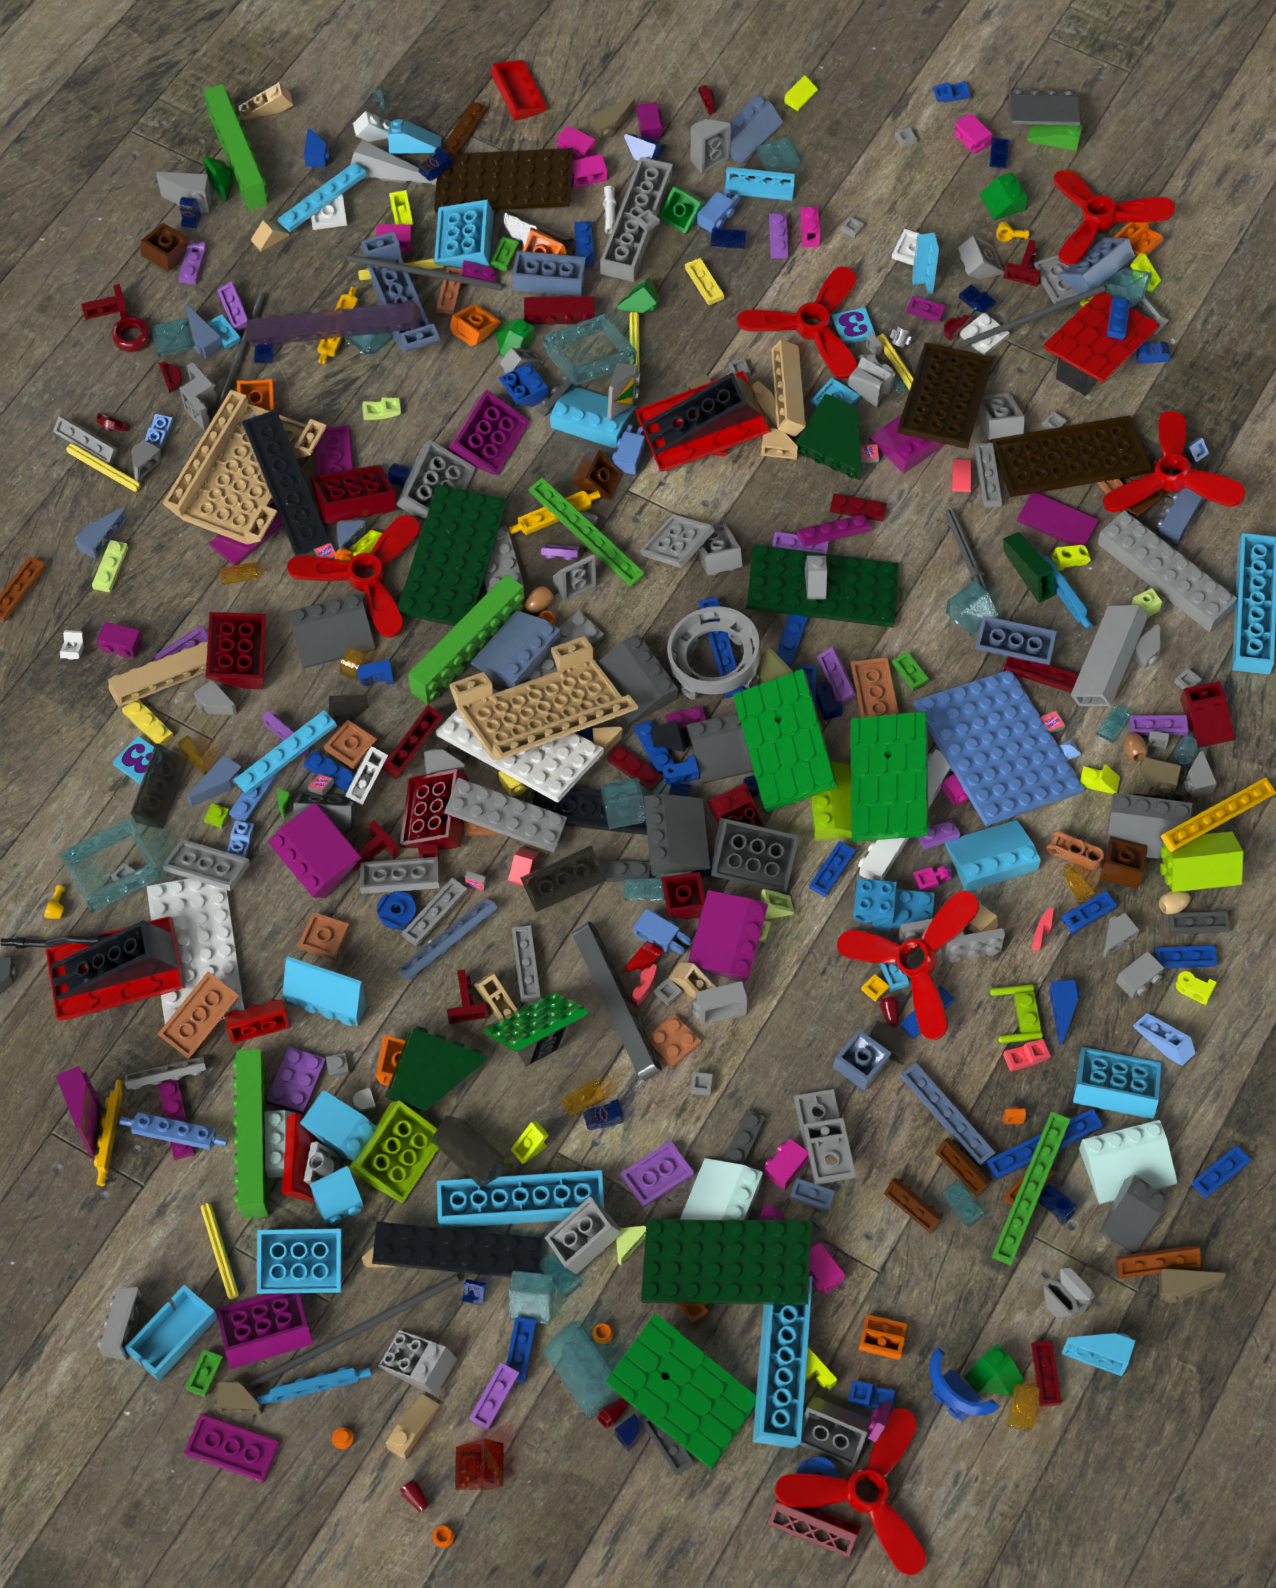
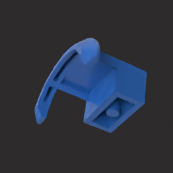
M939 1347L934 1350L929 1366L930 1377L933 1383L932 1396L939 1404L943 1403L948 1408V1412L953 1418H959L963 1422L969 1415H988L1000 1408L993 1399L981 1403L982 1398L952 1369L943 1376L941 1360L945 1353Z

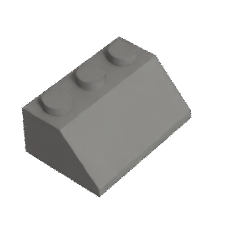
M704 119L691 126L690 161L701 173L730 159L731 124L729 122Z
M590 1196L552 1230L545 1239L564 1267L578 1274L620 1236L622 1231L613 1218Z
M139 1288L117 1289L116 1296H112L110 1308L112 1309L110 1315H107L104 1321V1334L98 1340V1348L102 1356L127 1361L129 1354L125 1347L134 1338L145 1303Z

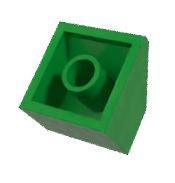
M1013 172L997 177L980 193V198L994 221L1026 209L1027 195Z
M673 186L659 218L687 234L697 224V213L707 201L684 187Z

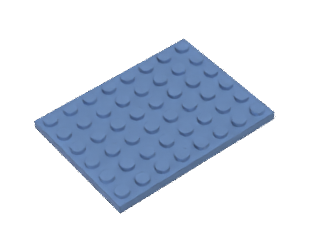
M1007 670L914 701L913 705L917 712L926 711L927 729L985 826L1084 792V786L1046 728L1013 672Z

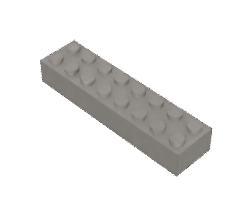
M644 157L639 158L600 260L602 275L634 282L654 229L653 227L645 231L635 221V217L648 209L657 217L659 216L673 178V164Z
M1125 510L1100 532L1097 543L1099 546L1208 632H1211L1234 610L1238 598Z

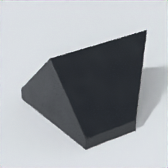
M677 720L650 730L654 747L661 746L680 752H685L689 747L686 731Z

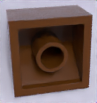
M162 223L141 240V256L168 272L180 262L190 243V238Z
M596 450L584 455L572 482L587 494L598 491L600 498L610 500L623 471L600 450Z
M1110 837L1101 867L1100 879L1138 889L1145 870L1148 847Z

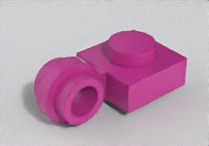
M932 866L913 873L920 892L938 887V880L946 882L952 878V871L947 866L938 868L936 873H934Z

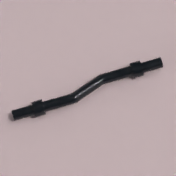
M92 934L91 936L68 935L50 940L26 939V937H17L16 939L1 938V946H16L18 949H25L26 947L50 948L68 943L93 945L107 937Z

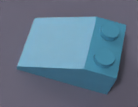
M396 119L390 121L389 153H440L442 137L408 121Z
M325 1090L320 1093L300 1122L302 1126L344 1160H355L377 1128L364 1115Z
M348 1166L310 1184L316 1206L326 1226L336 1225L343 1218L349 1215L354 1216L364 1208Z
M1123 1333L1069 1337L1061 1354L1122 1376L1129 1363L1135 1340H1132L1130 1336Z

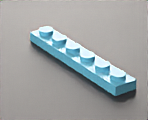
M354 162L280 216L278 222L289 232L293 231L366 177V171Z
M323 710L234 779L235 783L247 796L337 726L336 722Z

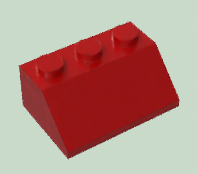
M282 999L270 1000L263 1005H252L248 1009L234 1010L224 1015L226 1028L232 1044L290 1028Z

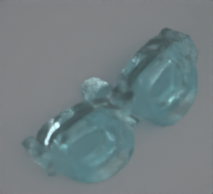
M381 89L374 90L373 93L378 98L373 99V103L380 101L379 111L385 110Z
M895 373L893 385L898 393H902L905 390V384L901 381L898 382V375Z

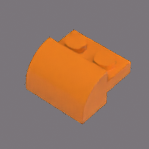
M1129 222L1113 237L1128 238L1135 258L1141 253H1145L1147 256L1163 241V235L1150 230L1149 224L1146 222Z
M866 1314L858 1351L900 1360L907 1324Z

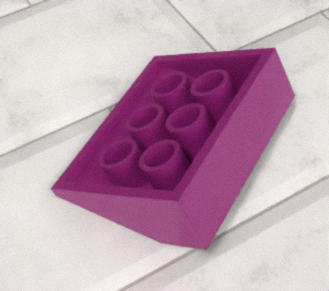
M486 389L476 400L446 450L471 465L497 476L528 425L529 420Z
M901 414L869 436L868 440L873 444H877L878 449L904 474L945 444L897 433Z
M313 803L281 827L268 842L311 896L316 898H326L362 858L317 803Z
M708 890L688 963H694L700 970L732 980L742 981V983L747 981L768 904L750 898Z
M80 1066L60 1073L56 1077L75 1127L90 1158L95 1157L100 1121L98 1107L101 1106V1103L87 1072L82 1073Z
M300 1293L263 1294L216 1309L224 1349L231 1369L313 1344Z

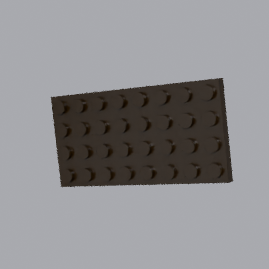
M573 148L439 154L434 204L435 213H438L439 207L488 200L492 210L570 207L574 158Z
M925 342L897 433L968 449L994 357Z
M1130 415L991 439L994 454L1010 497L1151 473L1149 461Z

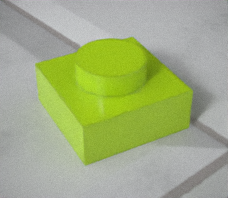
M211 803L204 817V822L223 828L230 810Z

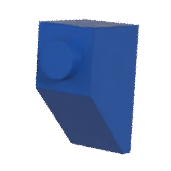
M307 129L304 150L305 166L326 167V162L330 159V150H327L326 143L315 132Z

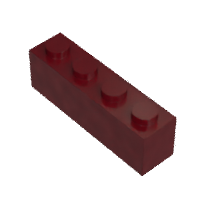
M594 296L524 297V321L530 325L594 324Z
M427 705L381 769L394 779H397L443 715Z

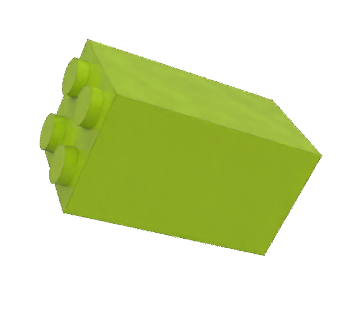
M1233 831L1204 834L1172 853L1163 841V847H1160L1161 858H1163V863H1160V873L1165 876V883L1169 885L1172 892L1242 885L1243 850Z

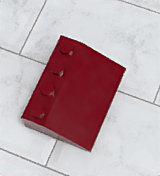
M381 465L310 477L320 513L325 523H335L342 520H352L358 517H369L374 514L396 511L395 491Z
M209 612L206 679L242 689L263 690L266 614Z
M458 769L409 778L399 846L401 848H418V846L425 844H438V850L461 847L464 820L445 814V809L457 779L460 778L469 782V778Z

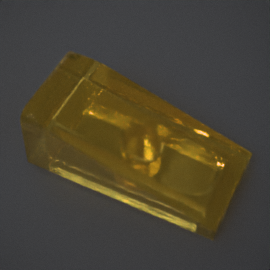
M186 735L178 742L179 751L201 773L206 775L205 763L190 736Z
M1066 864L1063 874L1077 904L1080 906L1092 899L1095 893L1070 864Z
M593 1079L562 1099L561 1102L569 1116L573 1117L607 1099V1096L599 1082Z

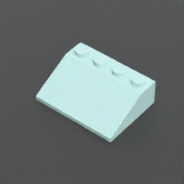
M1160 1120L1083 1139L1080 1144L1079 1150L1099 1205L1115 1201L1124 1180L1134 1175L1157 1190L1177 1185L1167 1137Z
M705 1158L680 1220H747L761 1185L763 1172L745 1165Z

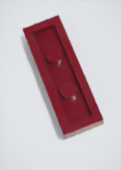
M833 493L830 512L848 516L864 514L867 519L883 522L887 503Z
M619 744L607 756L609 763L649 792H652L663 780L661 774Z
M1053 1341L1032 1342L1031 1351L1039 1407L1060 1406L1062 1402Z

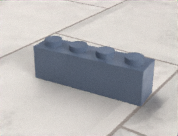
M1188 488L1176 492L1173 498L1174 504L1168 506L1165 512L1167 516L1165 519L1161 518L1157 526L1159 529L1158 537L1178 545L1204 498Z

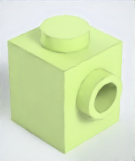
M1151 588L1133 597L1131 605H1140L1147 616L1150 617L1160 612L1162 601Z

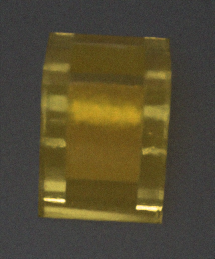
M348 648L341 661L339 674L356 681L358 679L357 669L361 665L367 664L365 654Z

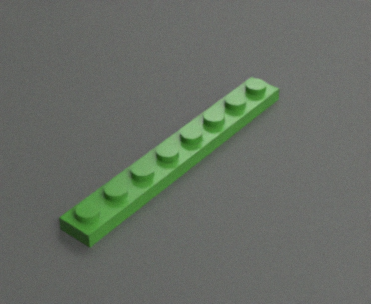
M543 478L529 488L530 494L630 587L644 577V572Z
M1051 1111L992 1258L1010 1266L1012 1265L1070 1122L1069 1118Z

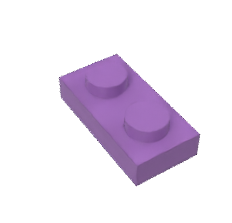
M543 544L541 555H545L546 558L561 556L566 560H574L579 555V547Z
M953 820L929 827V836L917 838L922 847L928 849L960 838V832Z

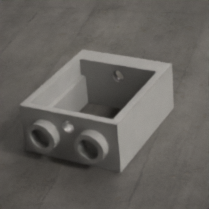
M742 981L695 992L694 1008H692L694 1019L699 1020L700 1026L746 1015L747 996Z

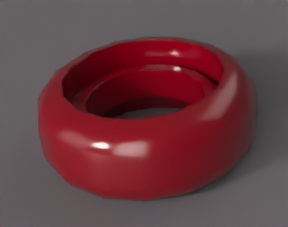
M134 316L119 320L112 329V339L116 347L126 352H136L143 349L151 338L148 324L143 319ZM129 328H137L141 331L140 337L133 341L124 340L121 335Z

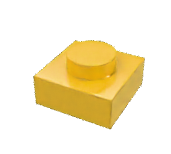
M874 974L862 986L861 991L877 1002L889 990L890 986Z

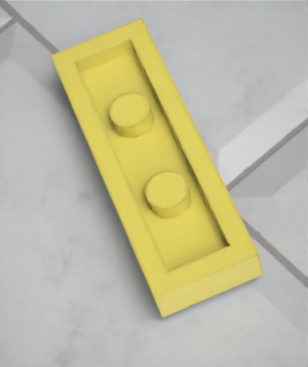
M701 258L685 264L687 273L708 306L724 300L723 292Z
M139 699L130 702L122 708L123 713L158 748L174 737L173 733Z

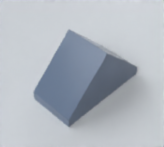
M365 521L337 522L339 549H349L367 532Z

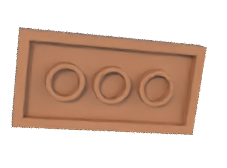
M888 658L850 662L860 718L898 715L899 712Z
M208 971L157 1035L190 1059L240 996Z

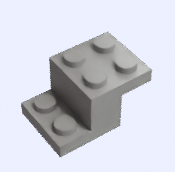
M192 362L187 365L190 382L179 389L184 409L206 431L210 425L209 420H211L207 412L217 407L216 398L218 396L214 391L215 384L212 379L207 378L202 368H197Z

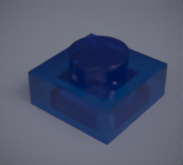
M255 345V363H273V345Z
M466 1279L462 1301L483 1305L487 1283Z

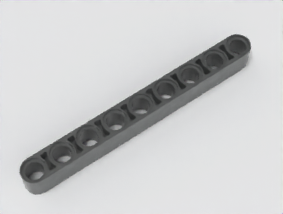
M588 921L573 931V937L638 1076L643 1081H646L662 1071V1066L597 928L592 922Z

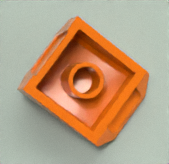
M531 228L523 248L524 252L566 255L567 253L562 243L534 228Z
M474 303L452 315L450 329L453 336H457L469 344V346H473L488 337L499 326L501 321Z
M273 379L256 381L237 380V392L246 395L249 404L268 411L274 410Z
M389 1035L382 1036L376 1077L382 1085L389 1086L405 1040L393 1038V1036Z

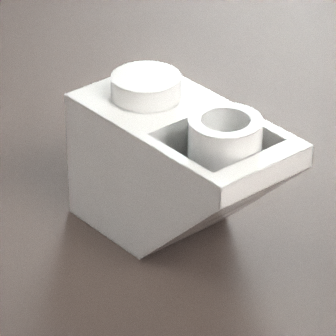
M365 111L353 123L355 134L361 139L371 142L388 138L390 122L377 117L375 114Z

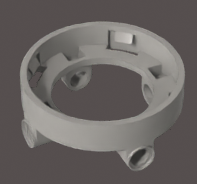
M727 607L703 608L684 617L671 632L667 646L671 669L677 680L682 684V692L688 698L694 700L699 693L722 694L735 690L740 686L748 689L756 686L759 680L756 670L761 660L759 635L753 622L741 612ZM720 619V621L708 622L701 625V622L705 620ZM712 631L728 632L729 638L735 644L743 645L744 647L743 659L739 666L731 673L715 678L704 677L694 672L688 665L687 653L692 654L696 650L699 643L698 637ZM751 641H753V645H754V648H755L754 653H753V648H752ZM675 654H678V662H679V666H680L679 668H678L677 665L675 664V662H676Z

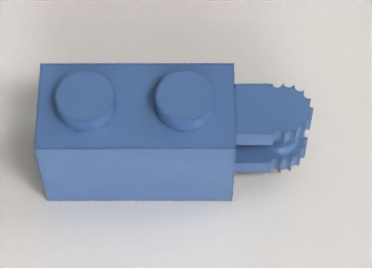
M729 189L723 194L716 192L697 213V225L714 234L723 227L724 222L728 218L733 216L734 207L738 204L741 197L737 194L730 199L732 191Z
M629 424L626 432H623L622 438L618 439V450L613 453L612 462L623 472L635 475L645 447V436H643L642 427H639L637 434L632 433L633 425Z
M648 909L644 911L633 926L634 936L645 942L649 941L665 954L670 949L681 955L685 952V949L677 944L676 940L686 945H690L692 942L688 936L679 931L676 923L667 921L659 913L651 912Z

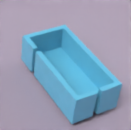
M185 1285L171 1298L176 1309L173 1310L172 1305L167 1302L125 1347L129 1356L142 1367L144 1366L145 1370L158 1381L168 1373L218 1319L215 1311Z

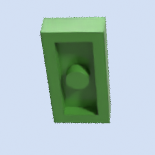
M503 237L490 262V267L507 271L519 247V241Z
M908 652L892 660V665L912 691L929 682V678Z
M203 1349L187 1383L186 1390L206 1398L224 1360L223 1356Z

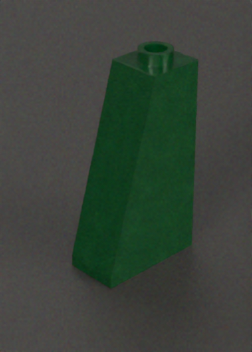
M1020 532L1003 538L1004 553L1038 603L1054 597V569Z

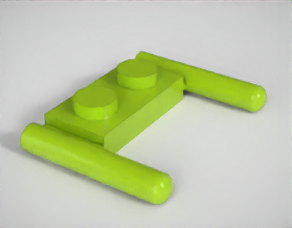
M1033 984L991 988V996L1014 994L1020 1029L1019 1034L1000 1035L998 1042L1010 1043L1041 1040L1042 1032Z

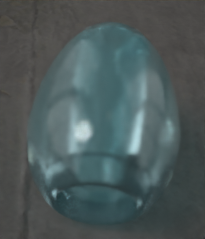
M1192 736L1182 738L1175 747V759L1181 764L1191 763L1197 756L1198 744Z

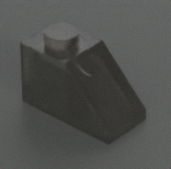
M367 695L329 696V716L336 722L337 726H342L347 720L353 722L369 708Z
M877 1021L869 1037L891 1052L889 1059L903 1065L906 1053L896 1029L887 1022Z

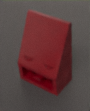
M1220 681L1184 688L1180 701L1185 715H1187L1197 748L1234 741L1227 700Z
M746 783L739 784L706 800L718 825L720 818H725L766 828Z

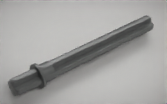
M954 509L947 510L945 515L971 574L970 579L975 583L978 592H985L988 587L984 579L985 574L977 563Z

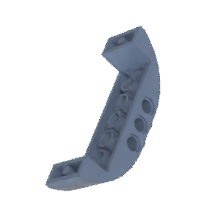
M394 232L361 241L364 257L404 264L401 258L400 244ZM367 265L377 298L400 350L406 353L438 343L440 340L434 323H429L408 272Z

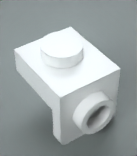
M65 630L60 657L70 660L79 659L84 649L83 632Z

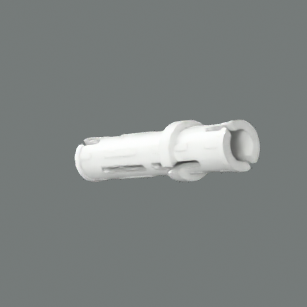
M612 186L604 188L605 232L611 234L615 224L616 199L614 194L615 188Z

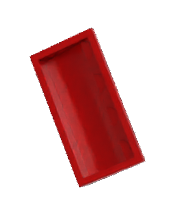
M524 60L493 63L491 75L514 121L532 117L547 109Z
M294 1113L288 1116L286 1121L282 1195L315 1203L311 1187L308 1183L304 1182L311 1142L322 1144V1141L300 1124L305 1115Z

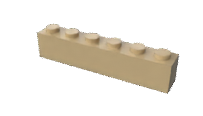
M781 339L771 349L777 430L796 437L800 431L804 430L806 425L799 346Z
M208 641L201 642L191 648H185L181 652L167 655L163 659L149 662L145 666L133 668L129 672L115 675L108 679L109 691L118 707L205 674Z

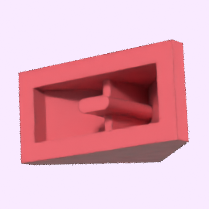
M521 847L514 854L508 879L509 882L527 887L540 852Z

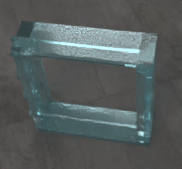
M604 314L543 335V350L574 386L613 373L617 363L636 364L637 350ZM603 331L619 349V352L576 367L559 346Z
M130 819L118 823L59 853L91 913L162 878L157 865ZM131 836L148 865L88 894L72 865Z

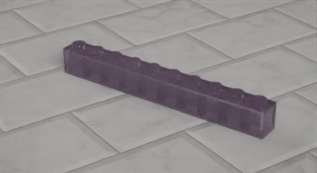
M405 301L401 304L388 303L387 305H371L364 308L356 306L353 309L338 308L336 311L321 310L317 313L304 312L303 314H287L280 317L272 315L269 318L255 317L252 320H247L246 340L252 346L413 330L420 328V308L415 302Z

